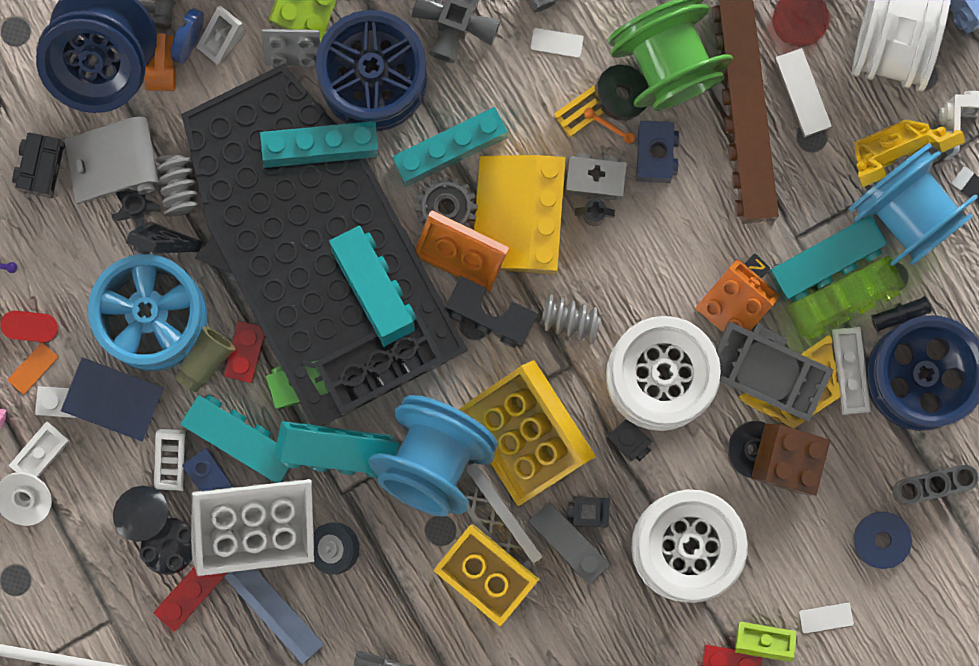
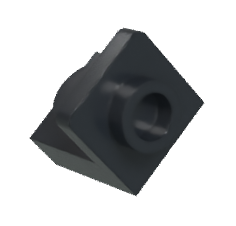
M627 419L607 436L629 462L635 458L640 462L651 451L648 446L653 441L649 437L647 438L635 424Z

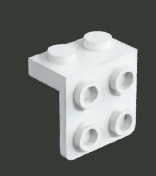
M965 91L964 95L955 94L944 104V108H940L939 124L945 127L947 133L953 134L955 130H960L961 117H979V91ZM960 145L942 152L943 160H950L959 153Z

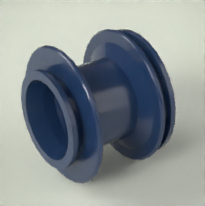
M59 0L52 11L50 24L44 28L38 40L36 48L38 75L49 93L70 108L88 113H105L125 105L138 92L143 83L146 65L153 58L157 46L155 24L149 12L138 0ZM111 48L116 49L118 52H113Z

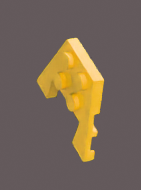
M905 119L855 141L858 177L861 186L865 187L885 178L884 167L894 164L895 159L904 155H914L929 143L941 152L965 143L963 132L955 130L953 134L947 133L945 127L932 130L929 124Z

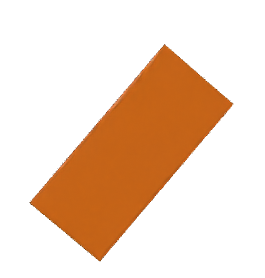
M40 343L7 381L24 395L55 362L58 356L44 343Z

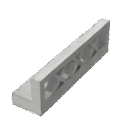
M473 463L466 468L459 481L469 475L476 485L474 497L465 496L466 499L473 500L472 508L470 507L467 513L476 526L492 540H494L491 536L493 524L506 526L509 531L508 543H496L507 547L506 551L508 553L510 548L522 549L529 558V560L522 564L526 568L541 559L542 555L478 466ZM478 489L483 494L485 499L477 497ZM476 501L488 502L493 508L491 520L477 517L474 513ZM495 513L502 522L494 521ZM482 522L490 523L489 532L484 527ZM512 536L516 540L518 545L511 544Z

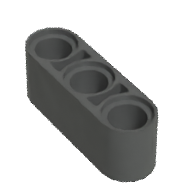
M960 465L902 479L894 484L892 496L897 503L910 505L968 491L978 484L979 474L973 466ZM960 470L965 471L969 476V482L966 486L960 485L957 481V474ZM932 477L938 478L941 482V489L938 493L933 492L929 487V481ZM904 484H909L914 490L913 497L909 500L905 499L901 494V488Z

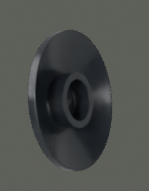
M761 421L745 422L734 430L729 439L728 457L730 463L742 476L748 478L752 476L763 429L767 423ZM750 444L754 448L752 454L748 453V446Z

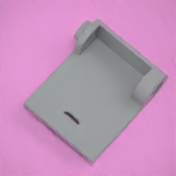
M145 117L124 119L64 139L76 204L88 202L126 189L138 191V194H149L154 192L155 188L160 184L148 120Z

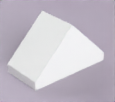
M219 6L196 48L218 65L244 36L246 31L238 19L222 6Z

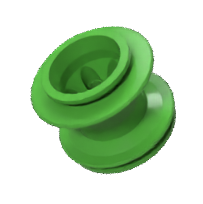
M671 0L633 18L608 37L607 42L610 47H613L610 55L615 58H621L634 54L650 87L635 99L633 103L635 107L652 105L654 111L665 110L706 92L724 79L722 71L732 63L733 56L726 54L709 59L694 27L696 23L707 15L710 9L708 5L701 4L702 0Z

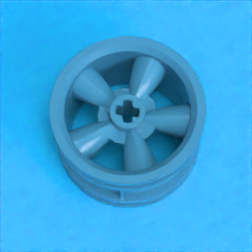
M132 255L110 265L95 282L88 303L90 327L99 344L108 353L125 364L145 371H162L181 364L196 342L202 327L207 326L208 323L206 301L198 285L179 265L158 255ZM157 273L171 276L182 283L163 297L158 292L153 291ZM131 279L134 280L137 292L132 294L129 299L117 294L118 290ZM144 306L148 308L153 306L150 310L152 313L151 317L147 318L144 315L141 318L144 313L142 310ZM190 308L188 324L183 334L166 322L168 311ZM125 314L129 325L114 339L110 329L109 315ZM154 332L163 351L149 355L136 354L142 333Z

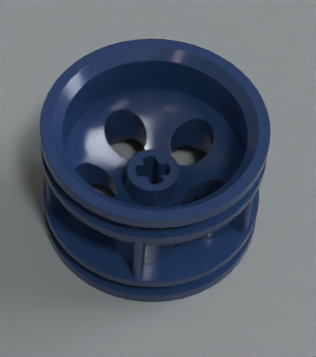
M937 315L913 318L889 331L873 347L866 364L869 397L873 405L891 423L914 431L932 430L963 419L979 404V339L962 323ZM931 340H939L944 344L945 354L943 358L934 360L928 356L927 346ZM898 345H905L911 350L912 359L909 364L902 365L897 362L895 350ZM952 369L959 373L961 384L957 389H949L942 383V375L946 370ZM927 370L929 376L926 379L920 380L918 373ZM894 378H900L907 384L908 390L903 398L895 396L890 387V383ZM924 393H929L936 397L938 407L934 413L926 412L920 406V397Z

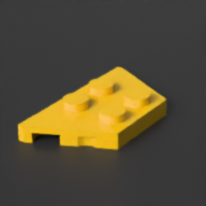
M830 335L801 353L805 357L834 369L813 415L841 397ZM745 392L738 397L741 402L787 427L796 428L806 421Z

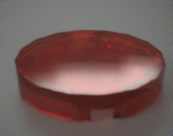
M780 0L774 9L772 24L776 34L783 42L795 47H806L815 44L823 37L829 25V12L823 0Z

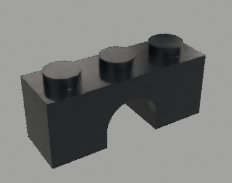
M460 276L445 306L446 310L450 312L448 316L460 323H464L467 320L475 324L474 329L484 335L489 336L492 332L500 336V342L515 349L516 345L523 347L538 313L512 301L505 314L498 317L490 316L484 312L481 306L486 288Z

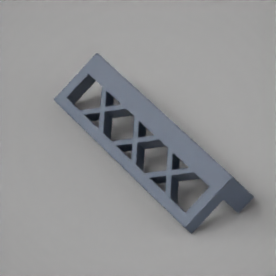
M257 569L229 572L224 576L302 665L324 645Z

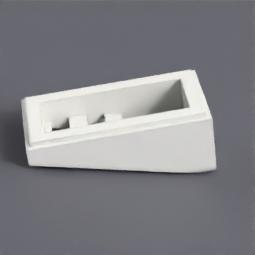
M158 429L156 431L154 488L156 490L183 491L184 468L182 465L185 463L186 430ZM163 439L179 440V444H163ZM162 451L178 452V456H162ZM162 463L178 464V468H162ZM161 475H177V480H161Z

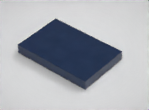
M81 357L60 411L143 442L163 388Z

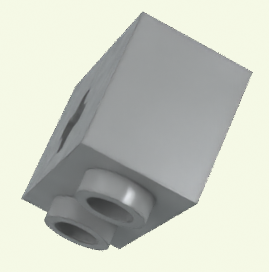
M576 153L575 157L570 156L565 194L621 201L627 163L620 162L621 158L604 156V159L600 160L592 159L591 154ZM594 170H598L599 175L604 176L600 177L598 182L593 181V176H591Z

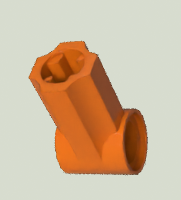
M157 34V46L150 63L146 65L145 90L175 91L176 67L170 53L174 36Z

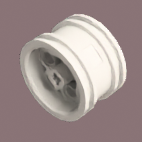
M868 0L856 44L852 76L858 77L860 72L866 73V79L872 80L875 75L902 81V87L907 89L910 88L911 84H915L916 91L923 92L928 84L938 55L950 0Z

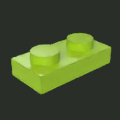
M739 621L735 652L792 662L795 654L797 631Z

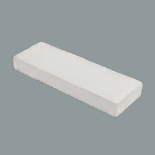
M801 48L775 57V63L803 137L805 138L830 129L832 127L803 49Z
M861 327L831 330L834 361L837 369L836 377L841 396L839 397L841 415L869 413L871 408Z

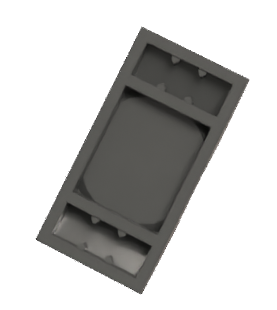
M728 322L716 348L720 363L721 382L810 422L834 370L732 322Z

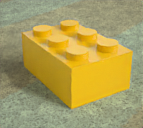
M471 524L433 569L436 574L500 627L539 580L535 574L474 524Z

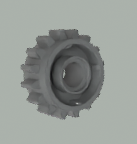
M444 177L441 183L433 179V186L431 188L424 185L423 191L425 195L417 196V200L422 205L415 207L416 212L423 213L418 218L419 223L426 222L431 211L443 215L438 210L440 204L450 202L454 205L455 209L451 214L443 216L470 228L468 221L476 220V216L471 214V211L478 210L477 204H471V201L475 199V194H467L469 188L467 184L461 187L459 186V179L455 178L452 183L448 182L447 177Z

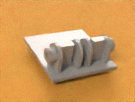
M262 29L266 65L276 67L282 64L285 66H316L317 50L321 43L319 30Z

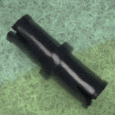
M923 296L920 299L903 305L897 303L892 309L875 315L872 314L871 319L875 330L880 332L900 323L903 324L913 318L931 314L932 310L927 297Z

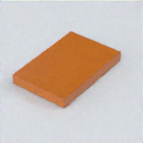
M435 211L430 212L415 248L419 259L458 278L462 276L486 288V291L489 293L509 250V247Z

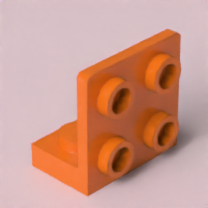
M737 258L699 302L696 310L722 332H724L728 322L751 331L781 295Z

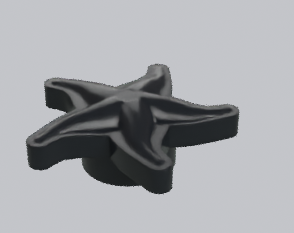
M119 191L116 194L122 207L118 213L112 215L113 221H121L131 218L136 222V228L144 225L145 214L151 211L160 212L161 207L152 201L146 200L145 194H138V191L128 194Z

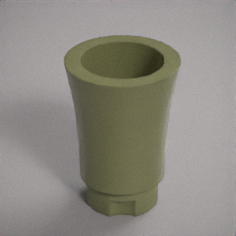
M203 326L196 342L180 365V370L175 377L176 380L189 390L198 392L219 366L236 350L235 346L216 330Z

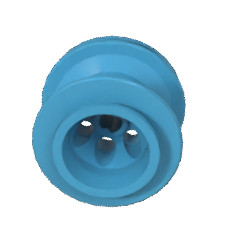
M931 143L908 158L848 209L850 212L857 210L859 213L854 222H859L866 216L877 214L906 249L890 262L891 266H894L907 254H910L912 258L909 262L912 266L973 217L971 213L966 215L962 210L975 201L978 195L972 196L958 207L929 172L933 162L942 154L941 151H937L932 155L929 151L933 147Z
M412 395L405 397L402 404L396 407L394 411L396 420L408 432L396 456L376 454L369 458L371 469L378 475V483L396 499L431 515L447 516L449 513L462 514L467 512L470 508L469 502L455 487L467 463L486 465L493 462L495 458L493 452H495L498 446L497 440L482 424L452 406L423 396Z

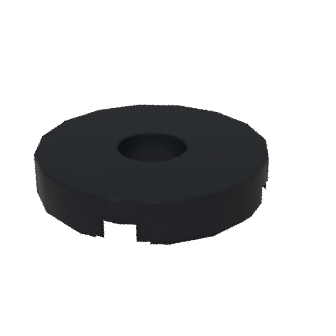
M618 64L609 67L598 77L595 84V99L597 103L599 102L602 107L601 110L606 115L615 120L628 121L639 116L647 108L635 107L633 103L641 93L650 87L639 70L630 65ZM617 87H623L627 90V99H622L618 96L616 92Z

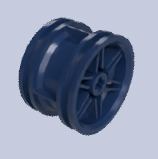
M364 10L341 18L323 36L317 50V77L327 106L338 119L345 124L375 122L376 132L390 130L403 124L416 112L426 92L427 71L424 48L418 35L409 24L398 16L385 11ZM389 41L391 47L382 51L380 48L381 43ZM360 42L363 46L362 51L358 52L352 49V44ZM373 64H376L378 71L372 70L370 74L367 73L366 66L371 67ZM399 65L405 66V74L401 75L395 72L396 67ZM339 68H348L349 72L342 77L338 74ZM387 90L393 93L392 98L388 100L382 98V93ZM356 91H360L364 94V98L357 101L353 98V94Z

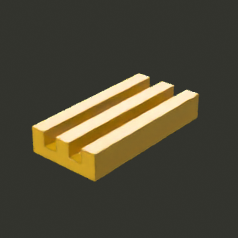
M595 85L553 115L569 138L595 121L593 118H586L572 129L568 126L582 116L586 108H593L599 102L597 103L596 99H593L565 120L562 116L595 94ZM602 107L595 112L600 117L605 114L601 110Z

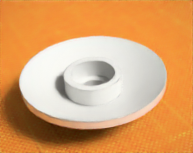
M24 472L11 473L1 479L0 513L7 520L18 525L30 526L46 518L51 509L52 498L49 489L43 481L32 474ZM22 492L27 493L30 497H25Z

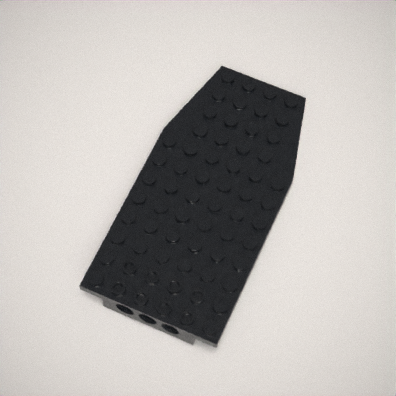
M284 64L181 114L209 231L311 425L325 426L468 351L366 158L263 168L260 132L338 125L330 118L325 109L311 97L306 88ZM359 225L364 234L368 232L371 234L376 244V248L373 249L377 257L383 256L390 270L387 272L389 279L397 281L403 293L400 296L403 304H409L416 316V320L413 321L415 331L386 346L382 345L332 254L329 240ZM303 365L316 369L319 377L314 380L316 383L322 381L328 392L327 394H319Z

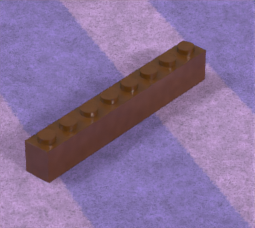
M717 0L716 6H712L713 22H718L719 33L715 34L716 49L721 50L722 55L728 54L733 56L732 63L722 71L726 87L722 89L723 106L728 105L729 116H725L726 133H731L732 144H728L729 160L734 161L735 172L731 173L733 189L738 190L739 200H735L736 217H741V224L775 221L779 217L754 2L753 0Z

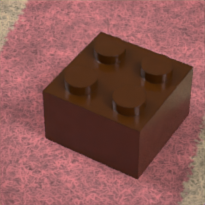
M765 424L751 479L799 494L817 496L831 440L781 424Z

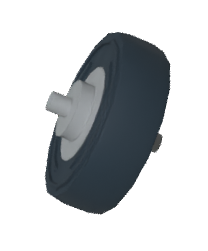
M330 522L319 526L313 532L314 562L312 563L315 567L325 574L334 575L350 570L359 556V542L353 530L342 523Z

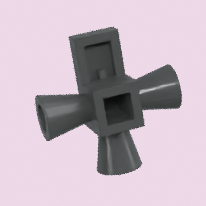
M416 0L412 11L413 18L438 21V30L441 33L428 53L439 60L449 63H455L459 37L465 39L467 32L492 46L501 19L474 15L479 0H446L445 4L438 0Z

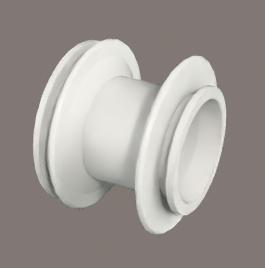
M652 317L629 328L612 350L606 368L607 390L616 409L636 426L655 431L673 430L688 424L700 416L711 404L720 382L719 358L710 339L692 323L676 317ZM669 350L677 353L679 359L676 361L669 359ZM647 351H657L658 359L655 361L649 360ZM663 365L669 368L667 372L671 375L669 380H661L659 378L660 372L656 370L658 366ZM640 367L645 368L648 371V377L640 379L636 374L637 369ZM684 367L688 370V379H682L679 376L680 368ZM649 386H656L658 388L659 394L657 397H650L648 395L647 388ZM670 386H677L679 388L680 394L678 397H671L669 395L668 389Z
M683 490L659 498L641 514L633 531L631 551L638 574L654 592L674 601L695 603L715 598L733 585L743 570L748 544L746 531L741 519L724 500L714 494L700 490ZM677 521L685 524V531L681 534L676 533L674 530V524ZM698 522L706 526V532L702 535L698 534L695 530ZM689 538L697 542V549L692 550L691 555L687 554L683 549V543H687ZM666 539H671L674 542V549L670 552L665 551L662 546ZM708 541L715 543V551L712 554L708 553L705 549ZM676 558H681L684 561V568L680 571L673 568V561ZM697 559H702L705 562V568L701 572L694 568V563Z

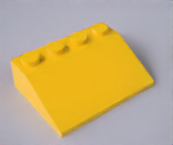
M543 155L479 157L476 197L478 210H475L474 231L509 247L500 271L557 274L565 157Z
M535 360L520 366L458 409L482 424L497 440L498 446L495 452H493L495 458L491 465L518 507L596 457Z

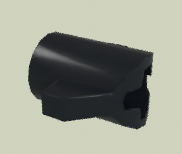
M592 199L585 207L575 208V216H583L584 221L588 225L598 226L602 224L605 217L614 218L615 210L606 208V205L600 199Z

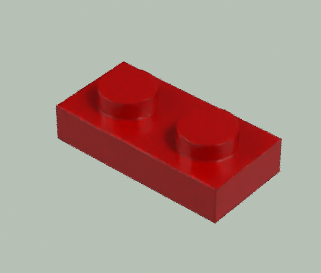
M241 321L237 322L232 342L236 350L228 357L224 377L253 384L265 337L260 326Z
M705 644L701 666H761L763 657L736 653L735 649Z

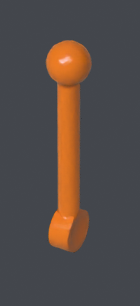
M593 108L585 109L584 115L586 118H593L623 137L625 143L632 144L635 141L633 133L622 131L595 114Z

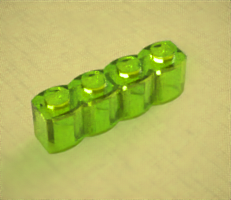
M890 255L787 306L785 309L800 338L808 336L809 340H812L825 333L823 327L831 323L838 327L850 320L849 314L858 310L860 315L876 307L875 301L884 298L885 302H888L900 296L899 289L903 288L905 284L895 265H890L892 261Z

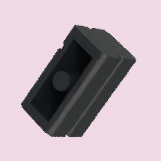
M27 133V138L22 139L19 146V156H22L20 167L16 166L13 172L12 182L16 184L15 188L22 193L53 198L65 143L59 138Z

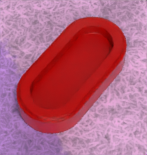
M14 310L7 312L0 322L2 333L13 340L48 343L53 341L59 333L57 320L51 315Z

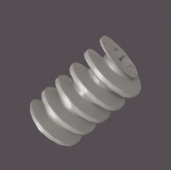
M166 155L156 158L158 163H162L157 167L158 173L163 174L159 178V183L165 186L160 192L161 195L167 197L162 201V205L169 208L164 212V216L175 217L191 213L193 208L199 206V202L190 201L191 197L197 195V191L189 190L188 188L196 183L195 180L187 179V175L194 173V169L185 168L186 164L192 162V158L184 157L183 155Z
M550 294L547 298L540 324L542 321L545 322V331H549L553 325H556V334H560L564 328H567V337L571 338L575 331H578L579 341H582L586 334H588L589 343L593 344L603 313L598 317L597 308L593 307L590 313L587 314L586 304H582L577 311L575 301H571L565 307L564 298H560L554 304L553 295Z

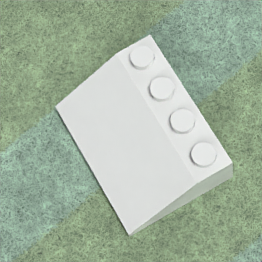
M311 480L192 493V560L197 576L314 562Z

